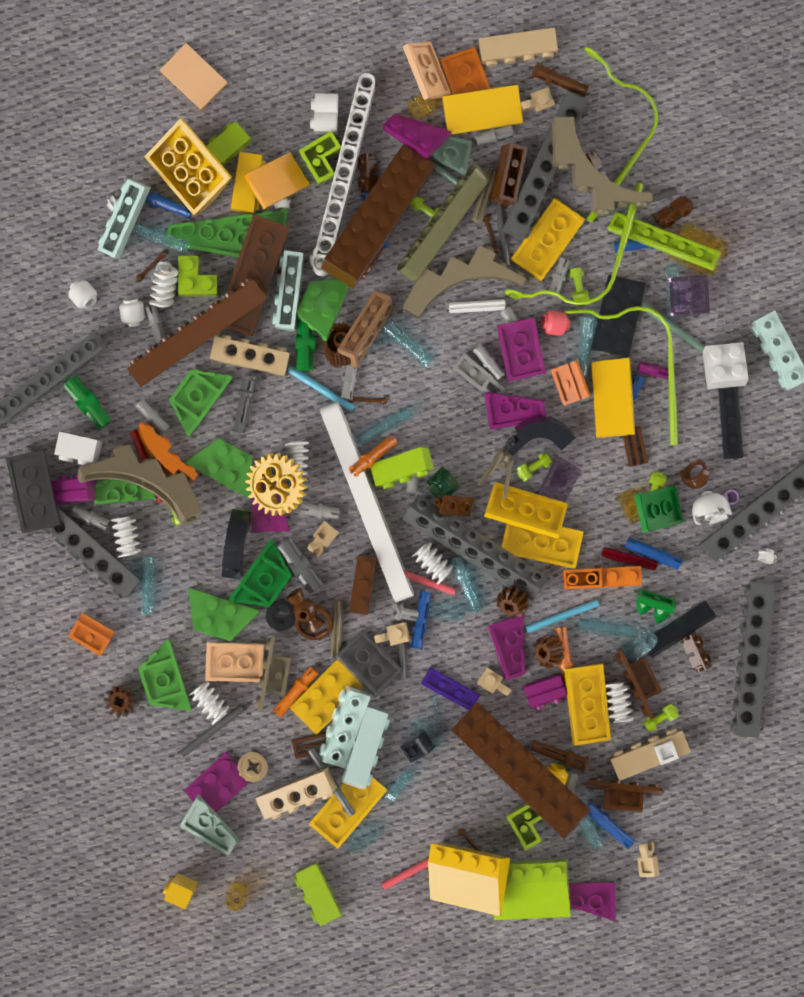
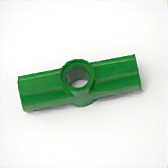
M298 318L295 351H297L296 371L313 372L315 334L308 327L307 323L302 322Z
M76 375L66 381L63 386L76 401L77 407L85 416L89 417L99 431L112 421L100 406L99 400L95 398V395L90 390L88 391Z

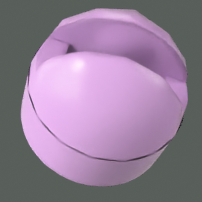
M727 490L723 494L729 505H734L739 500V495L735 490Z

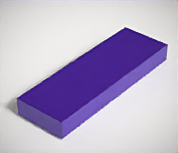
M429 667L421 682L425 687L467 710H470L480 697V694L431 667Z

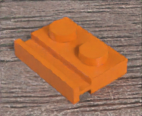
M578 360L551 370L563 406L591 397Z
M81 613L68 637L102 656L116 632L85 613Z

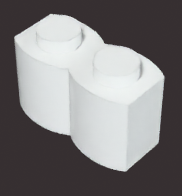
M315 93V98H311V110H314V117L310 119V128L314 129V134H327L332 131L334 135H338V94Z

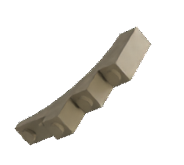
M554 117L552 120L553 167H558L559 170H567L572 167L573 190L578 189V192L586 193L592 189V212H598V215H609V212L615 209L614 204H617V207L620 208L628 207V204H636V207H647V204L653 201L652 193L636 192L623 188L599 173L589 162L580 146L575 130L574 117Z
M485 244L484 246L479 245L469 265L466 264L465 259L456 256V258L451 256L441 276L438 275L439 272L431 267L425 268L413 286L402 310L419 319L426 307L438 295L450 287L476 279H496L523 287L526 281L525 274L516 269L514 271L507 268L508 265L499 260L494 262L493 260L496 256L494 249Z
M130 444L115 447L111 452L110 458L105 457L97 463H87L79 468L77 477L80 483L91 480L112 479L126 481L152 492L167 504L181 525L199 520L202 514V510L184 472L175 473L174 475L170 474L166 478L157 458L153 460L146 459L139 464Z

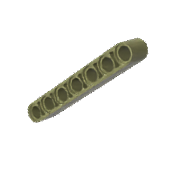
M473 164L467 169L466 175L461 177L398 264L397 270L411 282L416 281L490 180V176L477 164Z

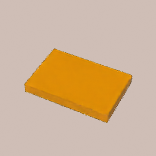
M290 152L244 176L263 209L310 185Z

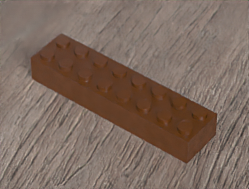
M403 144L324 258L321 269L354 289L431 176L436 164Z
M251 277L240 284L241 288L238 291L234 288L224 295L225 300L221 302L219 299L208 306V312L205 313L203 310L192 318L194 322L191 324L189 322L184 323L176 329L178 333L174 335L172 332L161 339V345L156 343L145 351L147 355L143 357L141 354L129 362L131 366L127 369L138 385L142 387L268 299L270 296L257 278L253 280Z
M478 702L451 729L452 733L563 840L591 813V810Z

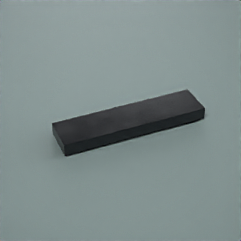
M738 386L718 388L723 459L743 458Z
M704 601L647 637L641 643L650 657L654 658L715 619L716 614L708 603Z

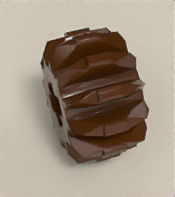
M511 585L510 587L503 588L498 594L496 606L501 608L500 612L506 613V617L510 615L513 619L515 617L520 618L529 608V597L525 596L526 592L520 591V587L515 589Z
M553 635L540 637L536 640V644L533 645L535 648L533 653L536 654L535 660L539 661L540 666H545L546 668L558 666L562 663V659L565 658L563 655L565 649L562 648L563 642H559L558 637H553Z
M120 685L119 691L116 686H113V692L109 690L106 692L110 698H104L103 700L104 702H109L105 709L112 708L109 713L110 715L117 711V718L121 717V712L126 717L128 716L127 710L130 712L134 711L130 704H137V701L131 700L136 694H128L131 691L130 687L124 692V685ZM117 696H119L120 699H124L125 702L122 703L124 704L123 706H121V704H116V700H118Z

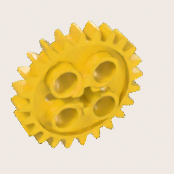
M273 453L268 454V457L264 455L261 457V460L254 461L256 465L250 466L253 472L247 473L251 479L245 481L250 484V487L246 488V490L252 492L248 497H254L255 500L252 504L259 503L258 510L265 508V514L270 511L272 516L277 513L280 516L284 515L285 512L288 514L292 512V509L298 508L297 504L303 502L300 497L306 496L302 492V490L307 488L306 485L302 484V482L307 480V478H301L304 471H298L300 464L293 465L294 458L287 461L288 455H284L282 458L280 453L275 454V457ZM271 467L276 469V475L272 474ZM287 478L292 482L291 487L286 483ZM262 482L266 485V491L261 487ZM277 493H278V494L281 496V498H282V501H281V502L278 501L277 498H276V494H277Z

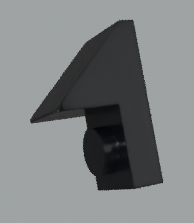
M424 731L414 739L401 745L400 748L411 763L428 755L435 746Z

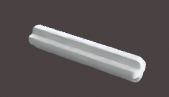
M504 299L449 303L450 313L495 311L506 308Z

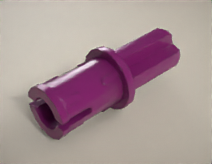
M643 361L639 362L637 373L647 374L655 379L657 377L668 379V368L660 367L658 363L655 365Z

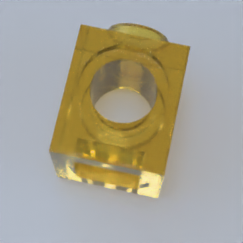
M422 95L407 101L411 115L416 121L435 114L436 107H438L436 99L424 100Z
M232 879L224 905H227V908L233 911L243 910L251 885ZM239 892L242 895V899L235 901L232 898V893Z

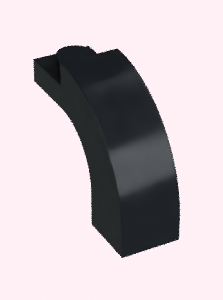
M544 416L532 417L514 427L517 435H513L508 439L506 448L514 456L530 440L546 438L551 440L562 451L576 437L569 427L557 419Z
M236 509L231 511L223 551L221 577L241 579L251 512Z

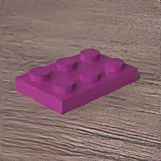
M534 317L496 325L508 382L546 373Z
M226 751L192 782L184 792L193 802L199 794L217 813L250 781H245L242 776H239L238 763Z

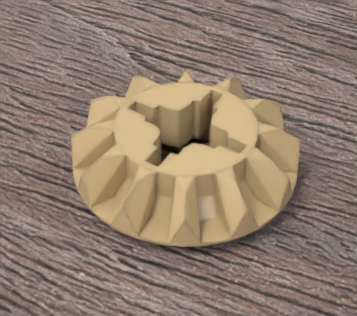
M256 752L244 754L238 762L239 776H242L245 781L252 783L261 781L268 771L266 759ZM249 763L251 765L258 764L255 772L253 770L247 771L250 766Z

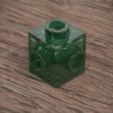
M443 466L426 481L431 487L429 489L430 493L435 498L452 495L461 486Z

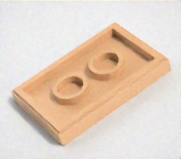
M428 41L404 45L403 49L423 99H435L451 95L432 43Z
M187 43L160 69V72L201 111L228 84Z
M207 642L205 681L260 682V677H263L264 673L262 665L265 644Z

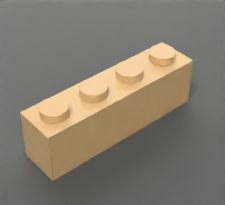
M555 28L484 37L478 40L482 65L486 64V67L496 66L499 62L513 64L516 63V60L524 59V62L535 60V57L550 59L558 52Z
M672 728L667 730L666 735L662 737L655 735L648 738L649 742L641 745V742L632 744L630 746L631 749L627 751L620 749L613 752V756L609 757L617 779L621 781L660 765L653 746L669 740L673 741L678 757L690 753L691 751L683 731Z

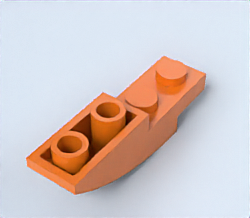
M141 422L137 432L149 457L152 460L157 458L163 472L167 476L184 472L189 484H192L198 476L196 470L191 465L182 463L180 457L175 453H169L172 445L165 436H159L154 432L155 430L152 426Z
M642 566L563 570L564 589L643 585Z

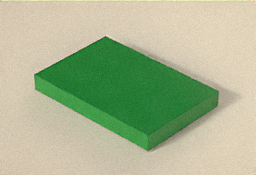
M675 485L634 495L643 533L684 523Z

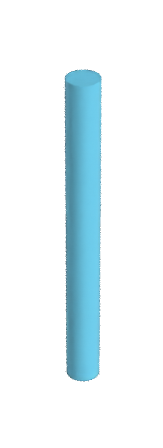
M292 365L288 368V373L332 401H338L348 411L352 412L355 408V405L345 399H341L339 395L303 372L296 371V368Z
M592 600L525 626L527 633L599 606L598 600Z

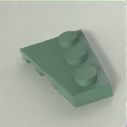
M450 137L429 158L466 175L473 141Z
M198 794L181 822L180 827L229 856L239 838Z

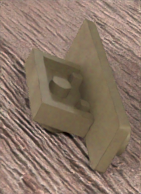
M272 635L271 639L267 638L265 650H269L268 658L264 657L262 669H265V675L260 677L259 688H262L261 696H257L255 707H258V712H263L266 693L285 696L291 658L273 655L275 635Z

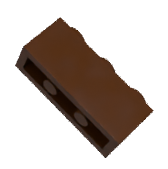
M512 142L501 146L490 196L491 202L503 206L516 203L528 150L527 147Z
M362 555L357 557L349 608L350 613L368 615L377 562L375 557Z

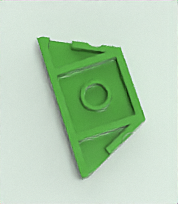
M338 279L309 282L296 312L297 317L302 322L307 323L311 330L317 331L324 341H327L350 287Z
M195 369L190 370L169 399L187 436L190 437L232 381V376Z
M217 439L185 463L247 498L252 494L251 491L246 490V488L250 487V484L245 481L251 479L247 473L252 472L250 466L253 465V457L221 439Z
M191 588L188 590L194 631L231 642L259 614V610Z
M170 639L166 640L138 668L149 705L191 711L192 707Z

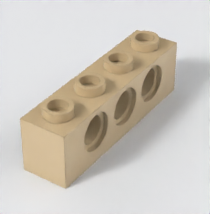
M220 334V337H214L210 355L211 360L286 377L291 356L290 353H287V349L276 347V350L268 348L269 345L264 343H257L256 346L249 344V340L241 338L238 341L231 340V336ZM230 346L237 347V353L233 356L227 354V349ZM249 350L256 352V356L252 360L246 358V352ZM266 355H274L275 360L272 364L265 363L264 358Z
M326 767L261 793L255 799L264 819L271 817L274 820L281 817L285 811L292 813L298 810L300 805L305 804V806L314 804L318 798L322 797L324 800L333 796L337 786L329 767ZM311 784L317 787L318 792H314L311 789ZM294 791L300 794L301 799L294 796ZM277 798L282 799L284 805H280L277 802Z

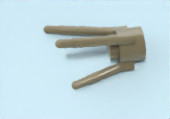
M498 450L478 482L480 486L488 474L491 476L497 467L504 469L507 466L503 498H507L511 468L514 463L511 460L512 455L507 450Z

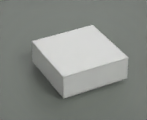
M672 740L653 746L660 765L679 759Z

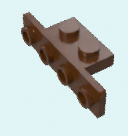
M617 648L615 657L619 665L623 664L626 670L623 674L627 682L631 681L634 686L631 690L636 700L640 699L643 705L640 706L644 717L648 716L649 719H653L654 716L646 699L662 692L646 657L644 656L628 664L621 648Z
M593 778L586 783V789L605 790L603 809L642 813L644 794L662 796L664 793V788H660V785L649 784L648 786H641L638 782L621 784V781L611 780L609 783L602 782V779Z

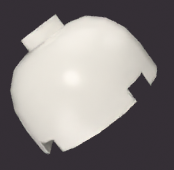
M712 491L703 492L696 499L692 507L693 519L697 525H702L704 521H710L709 525L719 523L728 519L727 514L732 515L727 499L723 495L712 493Z

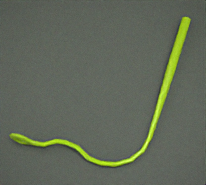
M585 47L584 50L589 56L600 61L606 67L608 76L614 82L643 93L651 102L655 112L654 125L650 134L613 181V183L620 185L652 138L658 125V110L654 99L644 89L618 80L612 75L608 63L595 50ZM591 211L586 219L593 223L598 216V212Z
M636 183L634 191L642 192L643 184ZM630 204L612 278L607 288L599 296L588 301H573L565 298L558 292L550 290H540L533 294H524L514 289H507L505 294L513 299L533 298L540 294H551L573 305H588L600 300L610 291L615 281L637 210L636 204Z
M639 306L630 307L618 314L608 316L600 315L590 309L564 310L563 312L566 314L591 313L599 319L618 318L629 311L640 310L650 312L660 318L666 327L668 335L670 445H678L673 344L670 327L664 317L651 308Z

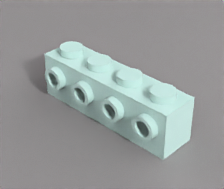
M128 179L123 184L121 196L114 205V212L107 221L106 231L99 240L97 250L114 258L121 257L151 187L134 179Z
M284 251V256H280L279 267H282V273L278 275L277 286H280L279 294L275 296V305L278 306L277 313L273 314L272 324H275V328L278 330L296 331V312L299 306L305 257L304 253Z
M776 311L752 322V332L755 337L759 336L762 342L760 346L764 354L768 353L771 359L769 364L773 371L778 372L780 376L778 381L781 387L790 390L803 383L804 365Z
M347 685L339 694L338 700L340 703L338 708H335L333 711L332 725L328 726L326 742L321 745L319 751L323 762L342 768L346 767L370 700L368 692Z
M369 707L366 708L342 776V783L360 789L370 785L373 777L370 772L372 767L375 768L378 761L376 753L378 749H381L384 738H382L383 730H387L390 722L387 719V713Z

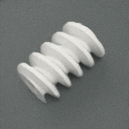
M157 265L156 267L160 271H154L153 274L158 278H153L152 280L157 285L151 287L156 292L150 294L155 299H151L149 303L161 308L170 307L174 303L173 297L175 296L174 290H176L175 283H177L176 276L178 275V270L168 265Z
M290 441V443L285 444V447L290 449L284 452L285 455L290 457L287 461L294 458L293 465L300 464L298 471H303V468L308 467V464L303 463V461L309 459V457L303 455V453L309 451V449L304 448V445L309 444V442ZM304 471V473L301 475V478L302 476L307 475L308 472Z
M130 517L112 519L111 521L117 522L112 528L118 530V532L114 533V536L120 537V539L115 541V544L121 545L116 551L122 552L117 558L139 553L141 549L135 548V546L140 544V541L134 540L139 535L132 532L137 529V526L131 525L136 519Z
M430 542L424 544L411 557L418 555L416 562L423 561L422 569L429 567L426 573L433 572L434 574L431 579L439 578L438 585L451 573L453 566L449 565L446 567L447 559L440 561L442 554L435 555L437 548L430 550L432 545Z
M206 682L190 695H195L192 699L193 702L199 700L198 708L204 706L202 713L209 712L207 719L214 718L212 725H214L227 714L229 706L222 707L224 700L217 701L219 694L212 695L214 688L207 689L210 683Z
M615 682L605 685L607 688H611V691L607 692L606 695L612 696L611 699L607 700L608 703L613 704V706L608 708V710L614 711L613 714L609 715V718L615 719L612 723L627 722L634 719L633 716L628 715L633 712V709L627 707L632 704V701L626 700L631 696L630 693L625 692L630 689L629 685L624 684L626 682Z

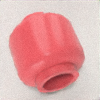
M549 310L546 314L542 315L541 328L548 335L562 336L570 328V319L562 311Z

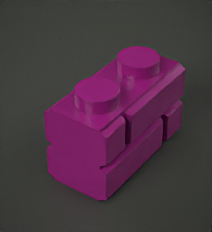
M78 474L75 475L76 478L71 479L70 476H59V480L52 481L56 504L63 505L95 501V480L80 483L77 477Z
M559 673L522 685L529 707L535 710L545 708V704L553 702V704L563 702V697L567 696Z

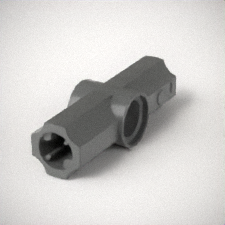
M291 537L278 546L288 561L289 567L296 577L300 578L310 594L324 585L314 571L309 559L304 553L302 554Z

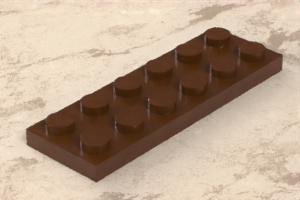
M253 214L227 293L234 288L238 291L241 288L240 284L250 277L252 280L257 278L268 293L290 227ZM265 301L227 328L253 336Z

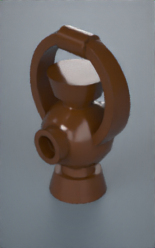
M298 588L285 598L291 604H295L296 629L304 638L320 641L329 636L332 629L331 614L325 607L315 604L310 599L303 598L302 588ZM318 611L327 618L328 628L318 632L316 635H312L309 633L315 632L325 623L323 619L316 617ZM300 621L308 622L307 628L309 633L301 627Z

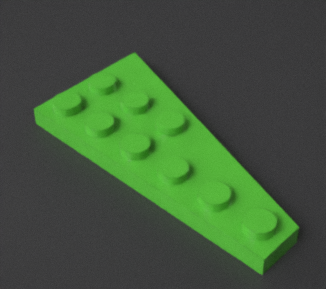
M289 208L266 211L254 215L286 226ZM253 214L169 225L165 245L238 258Z

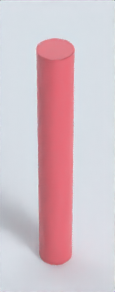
M403 570L409 580L454 595L457 588L443 583L437 585V581Z
M429 858L381 883L383 889L386 890L427 868Z

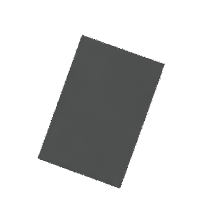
M364 630L335 655L343 666L375 698L403 672L402 668Z

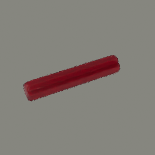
M604 547L601 556L634 566H642V568L653 571L656 570L658 565L656 560Z

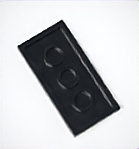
M608 275L605 289L607 288L612 278V275ZM616 276L610 291L603 296L599 314L615 315L630 307H640L646 283ZM640 310L629 311L613 319L598 318L591 350L629 358Z
M45 450L7 457L6 462L22 533L60 526L61 523Z

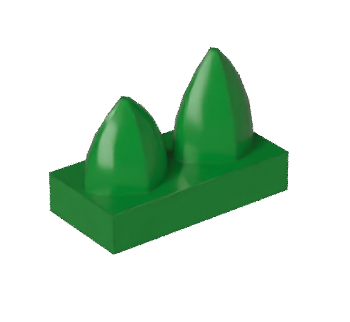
M639 588L636 596V606L640 615L647 613L652 607L655 608L654 617L656 623L659 624L666 620L670 613H674L676 600Z

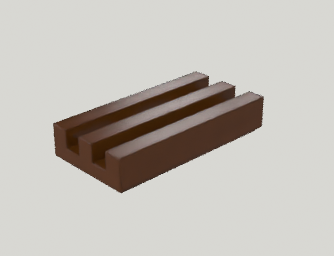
M636 426L635 431L638 434L642 461L639 459L635 435H630L636 462H632L627 435L622 436L629 467L648 463L641 426Z
M326 732L291 740L295 759L310 756L308 752L298 754V750L325 744L326 740L297 746L296 743L326 737Z

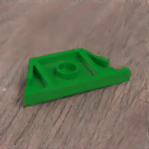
M270 539L230 596L229 601L271 607L291 579L292 574L272 539Z

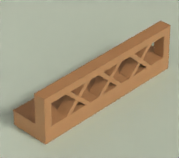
M374 290L338 347V353L349 357L353 367L357 368L393 311L392 298Z

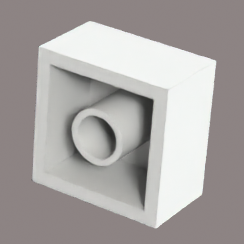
M743 342L705 346L703 361L707 389L746 386L749 378Z
M59 432L54 454L59 455V460L73 463L74 459L78 460L77 464L81 465L97 463L102 442Z

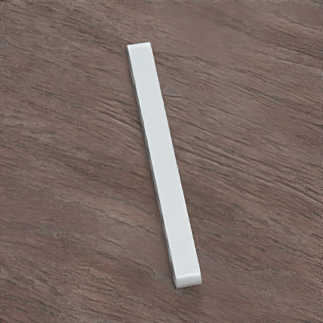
M369 73L362 74L357 82L313 257V270L319 276L328 274L316 265L319 262H323L330 249L323 250L321 246L327 243L332 248L339 237L375 93V78ZM364 82H369L372 84L370 87L362 86ZM359 100L367 101L365 105H359L357 102ZM359 117L363 121L361 123H355L353 122V119ZM352 135L358 137L356 141H350L348 138ZM347 153H351L354 155V157L352 159H346L344 158V155ZM343 171L349 173L347 177H341L339 174ZM342 189L345 193L338 196L335 194V191ZM337 207L340 209V212L333 214L330 210ZM329 225H333L336 228L333 232L325 230Z
M338 401L320 408L322 418L393 599L397 603L414 596L413 588L407 575L403 572L405 570L367 471L365 469L358 477H354L349 471V467L360 459V453L342 407Z

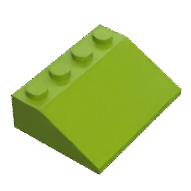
M567 858L510 861L502 915H494V920L571 917Z

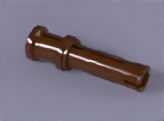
M540 62L536 63L531 78L545 81L547 85L552 83L585 97L589 85L557 73L554 68L549 69L540 65Z
M535 739L530 751L563 762L565 767L571 766L579 769L581 773H584L589 761L588 756L582 757L574 754L572 750L566 752Z

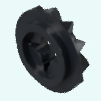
M285 600L275 601L266 610V621L275 630H287L295 622L294 607ZM278 607H280L283 613H289L284 617L283 624L280 618H273V616L278 614Z

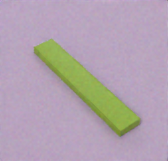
M616 212L608 226V230L622 235L627 215ZM634 219L628 237L714 271L721 257V251Z

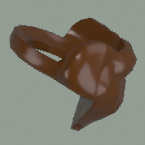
M694 460L689 463L686 470H680L682 482L692 489H700L706 485L710 474L706 464L701 460ZM696 465H701L703 470H701L699 475L691 479L692 468Z

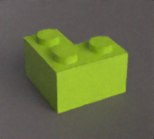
M332 131L299 150L300 155L319 186L334 178L335 173L327 160L340 153L341 146Z
M178 256V295L180 297H219L218 276L200 275V259L198 256Z
M526 803L505 814L525 851L542 842L533 825L542 818Z

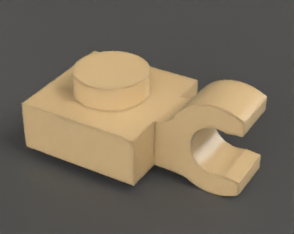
M549 87L531 93V100L521 102L522 112L535 108L536 113L555 106Z
M324 521L313 534L315 539L308 545L307 549L319 557L323 552V546L328 547L339 532Z
M406 622L386 627L388 633L374 636L375 643L389 640L391 646L411 641Z
M488 667L477 682L478 685L492 694L497 689L508 696L512 690L501 683L502 676Z
M646 842V844H640L641 857L637 858L640 877L659 876L657 856H652L654 843Z

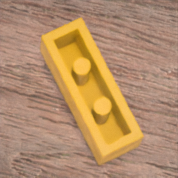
M239 152L231 203L232 211L255 214V210H259L260 202L244 176L266 164V161H263L262 155Z
M177 873L175 878L171 877L163 891V894L166 895L164 901L186 909L199 882Z

